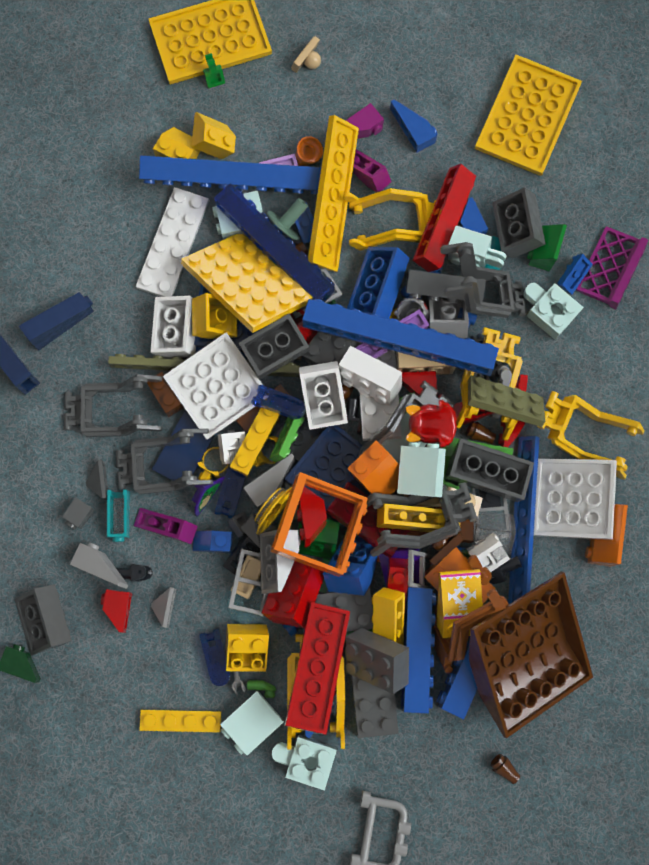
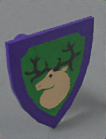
M224 476L214 481L212 485L195 486L197 490L192 501L196 503L194 509L196 517L214 497L225 479Z

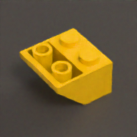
M227 624L226 671L266 672L269 642L267 624Z

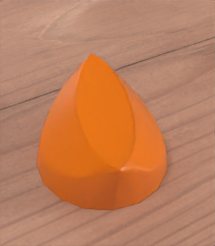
M306 136L299 141L296 148L298 166H310L322 158L323 147L318 139Z

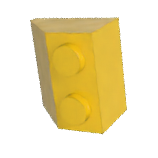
M196 112L191 147L219 159H224L233 154L236 136L228 125Z
M175 127L162 133L153 147L155 157L196 159L201 152L191 147L192 136Z
M208 293L192 298V336L214 339L227 332L230 338L237 337V318L217 298Z

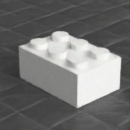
M155 297L151 341L152 354L164 358H187L195 354V336H192L193 297Z
M352 346L349 347L339 363L341 382L345 386L354 387L365 396H372L382 405L387 404L391 406L402 388L401 371Z
M333 361L299 367L309 430L348 423L338 362Z

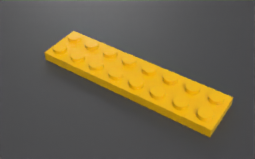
M336 115L329 116L307 261V263L333 272H338L348 202L343 199V194L350 192L359 131L358 127Z

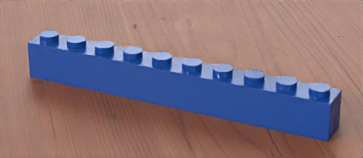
M140 156L139 179L144 180L145 184H155V181H162V185H174V182H181V186H192L193 183H199L200 187L211 188V184L219 185V188L230 189L231 185L237 186L238 190H248V187H256V191H267V188H274V192H285V189H293L292 193L301 194L304 193V190H309L311 194L317 195L321 167Z
M320 299L308 300L302 319L304 328L491 376L499 350V348L494 347L490 343H477L470 338L462 339L451 333H439L432 328L423 329L416 324L400 323L393 318L385 319L377 314L369 315L362 313L358 309L350 310L343 308L339 304H327Z

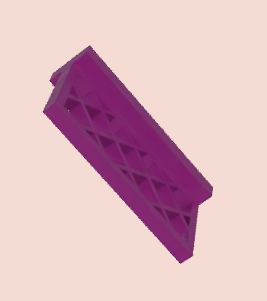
M606 226L589 260L593 265L599 264L602 272L592 275L589 270L587 272L589 276L586 277L585 275L576 291L607 303L609 307L616 310L647 247L649 239L643 237L638 239ZM607 233L614 235L617 241L607 243L605 239ZM629 241L634 243V246L631 249L625 250L622 243ZM619 244L622 252L612 255L609 247ZM606 249L609 256L600 259L597 254L598 251ZM624 256L626 263L617 266L614 258ZM611 260L614 268L604 270L602 263ZM616 271L618 279L610 282L607 274ZM603 275L606 284L597 286L594 278ZM591 280L594 288L587 290L581 287L584 281ZM608 287L611 292L609 298L602 296L599 290Z

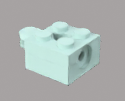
M455 226L449 245L463 242L472 243L477 267L484 268L486 264L497 268L503 267L507 256L504 252L491 249L492 236ZM457 252L448 254V260H451V263L460 265Z
M530 283L524 291V298L533 305L527 317L554 340L584 308L555 283L547 292L537 283Z
M298 735L292 750H287L286 743H277L272 750V757L275 762L288 766L285 778L325 791L337 748Z

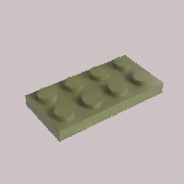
M470 376L468 380V405L543 427L546 422L543 397L518 388H511L501 383L488 381L482 377Z

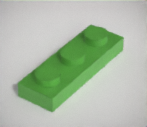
M299 406L290 411L269 458L275 463L285 459L290 454L289 448L291 443L297 438L298 434L296 432L304 422L305 418L303 416L306 409Z

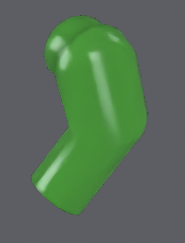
M248 680V690L265 691L264 696L266 698L275 697L276 688L274 685L264 680Z

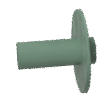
M298 198L282 217L272 211H268L267 215L275 224L274 227L278 232L298 240L299 235L291 226L307 209L308 205Z

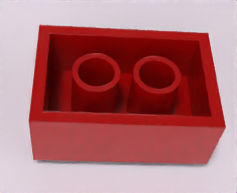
M294 561L282 592L269 593L261 613L273 623L305 628L309 605L311 602L315 603L324 579V571Z

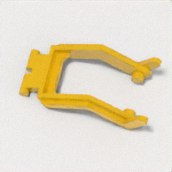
M392 188L362 198H358L352 193L343 194V199L349 202V209L353 210L354 214H361L364 208L389 200L414 203L416 205L419 231L393 229L367 238L365 235H359L357 239H350L349 245L361 251L368 249V247H375L395 240L420 243L436 200L434 203L428 202V195L421 192Z
M484 327L482 329V335H485L483 344L490 343L494 347L499 348L496 360L508 364L509 370L512 373L509 387L515 388L523 362L522 357L514 355V345L519 344L520 337L503 333L502 339H499L500 331ZM464 370L460 384L463 408L456 421L457 428L459 429L465 417L471 418L472 415H477L479 412V408L468 405V380L475 373ZM502 415L501 422L506 424L502 439L508 441L517 420Z
M551 391L545 406L549 409V411H545L546 422L543 427L537 426L540 429H545L546 427L550 430L547 438L551 440L552 444L576 459L587 460L612 459L584 452L565 439L564 433L574 409H578L595 421L627 429L626 433L631 436H636V434L643 435L645 431L638 421L600 412L577 395L565 396L562 401L557 398L559 394L555 391ZM617 456L615 459L617 461L616 477L625 480L627 475L624 471L628 468L625 464L626 459Z
M296 634V642H300L301 649L303 634ZM291 653L287 658V711L299 653ZM342 656L336 683V722H330V733H336V738H340L341 749H345L344 657ZM288 727L287 750H292V738H296V733H302L301 729Z

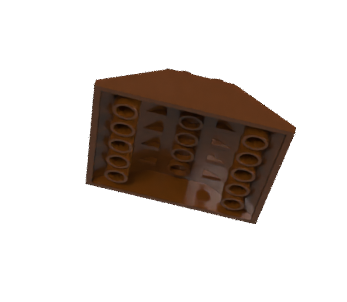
M561 571L506 606V609L496 612L471 628L469 663L477 689L486 708L506 739L593 678L565 572Z

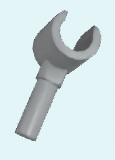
M233 671L234 682L232 689L238 695L237 688L241 686L245 693L246 687L240 680L238 671Z

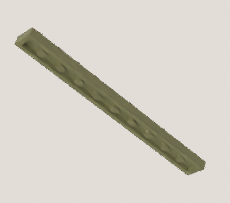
M115 354V356H109L108 364L111 368L171 371L185 360L181 357L164 359L162 356L145 358L143 355L126 357L124 354ZM288 363L267 376L300 377V366H296L295 363Z

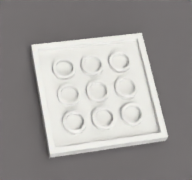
M227 332L163 376L198 428L209 429L208 434H203L207 440L270 397V394Z
M538 459L534 536L613 540L617 461Z

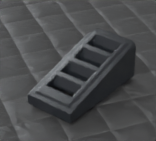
M247 534L242 537L223 564V567L234 575L236 568L231 563L233 561L238 564L236 557L240 555L241 549L260 552V548ZM249 543L254 548L251 550L246 546V544Z

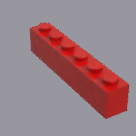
M462 164L449 168L412 260L427 272L441 269L446 254L440 253V247L449 245L455 226L458 225L462 218V212L468 202L470 191L474 187L476 175Z

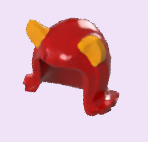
M439 400V406L426 404L423 406L410 405L406 407V412L410 415L408 421L410 433L406 437L408 442L415 443L421 441L429 444L438 442L440 448L452 443L457 431V419L455 410H453L451 405L443 400Z

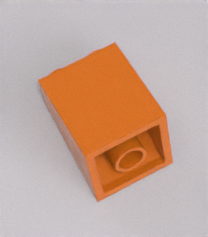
M377 440L347 468L370 494L382 493L392 495L398 489L399 464Z

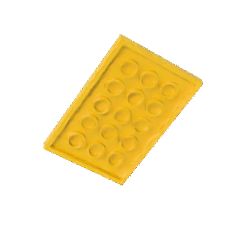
M210 0L148 19L170 85L204 75L203 69L208 68L205 55L210 53L213 55L215 64L221 65L222 69L272 54V49L254 0Z
M515 55L474 149L542 176L582 81Z
M244 234L230 236L181 259V265L252 333L306 306L309 299L313 300V297Z

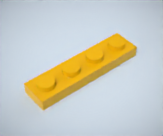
M265 399L230 465L231 469L248 477L283 407Z
M141 710L140 731L221 732L222 711Z

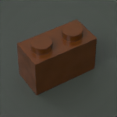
M162 371L156 375L162 377V382L147 381V384L167 416L170 417L184 409V406L164 379Z

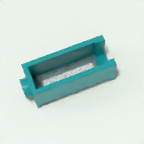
M107 490V537L112 539V542H124V538H130V492L128 490H123V492Z

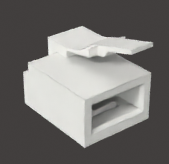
M228 430L227 434H218L222 464L232 463L245 439V431L235 432L234 430Z
M494 532L486 538L475 542L476 545L467 548L468 554L470 556L476 555L481 565L488 568L490 572L510 560Z

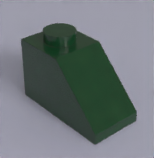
M13 644V647L6 646L0 661V671L33 683L40 682L39 673L30 653L24 651L25 647L18 644Z

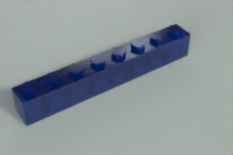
M230 183L214 197L215 205L264 255L280 267V269H283L290 278L313 297V300L320 299L326 302L335 293L334 282L329 277L325 278L321 274V269L316 264L312 265L308 261L307 255L303 251L299 252L295 248L294 242L290 238L286 239L282 235V231L276 225L273 226L269 222L268 216L263 212L260 213L256 209L255 203L244 197V193L239 187L235 188Z

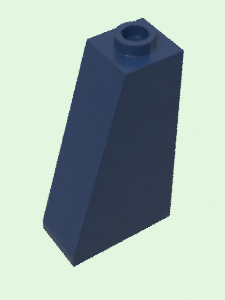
M78 292L24 322L19 328L39 351L94 312L91 308L93 303L87 295L83 297Z
M0 334V367L12 383L26 395L39 385L40 382Z

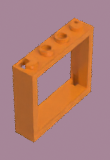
M300 472L295 477L270 552L337 577L342 576L350 566L348 559L356 547L354 540L356 534L359 535L362 523L360 521L362 515L365 516L368 510L366 509L368 498ZM304 485L355 504L335 567L283 548Z

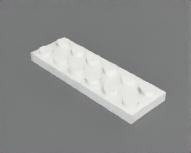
M174 187L136 284V289L161 297L173 296L184 268L181 265V259L190 253L208 206L209 198Z
M390 350L377 358V360L396 369L395 351ZM360 393L363 441H369L387 424L399 405L398 395L392 405L389 406L378 403L370 395L365 396ZM401 422L394 433L386 440L402 439Z

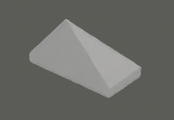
M170 587L151 603V608L162 627L169 628L176 593L175 588Z

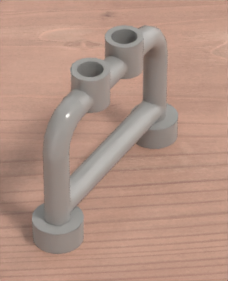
M362 790L360 807L367 808L368 811L360 855L351 854L349 865H399L401 856L406 857L408 844L404 843L405 835L409 836L411 831V823L407 822V810L398 801L373 797L371 792ZM377 806L396 809L400 814L393 859L389 864L368 861Z

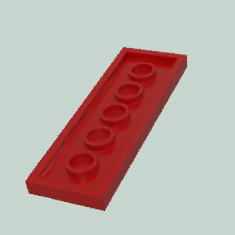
M314 602L310 603L284 726L323 735L327 734L350 611Z

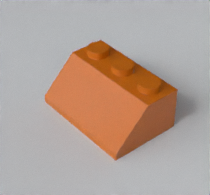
M615 504L613 540L590 539V546H587L585 551V557L588 558L587 563L608 567L621 564L628 505Z
M455 547L437 565H432L426 571L424 577L438 591L439 572L473 569L464 554ZM491 583L481 585L483 604L488 599L487 593L492 589H496Z

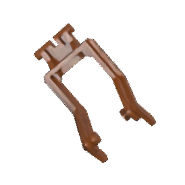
M471 555L468 558L471 568L473 570H480L481 585H487L492 578L491 572L488 568L481 565L476 555ZM492 589L487 593L491 602L454 621L450 638H442L436 625L437 598L435 626H433L435 632L433 647L446 673L453 671L452 661L464 660L469 630L496 612L506 609V606L509 605L506 598L500 596L497 590Z

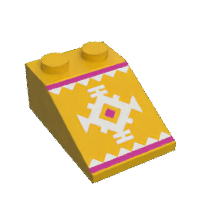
M479 569L439 572L436 625L442 638H450L454 621L483 606Z

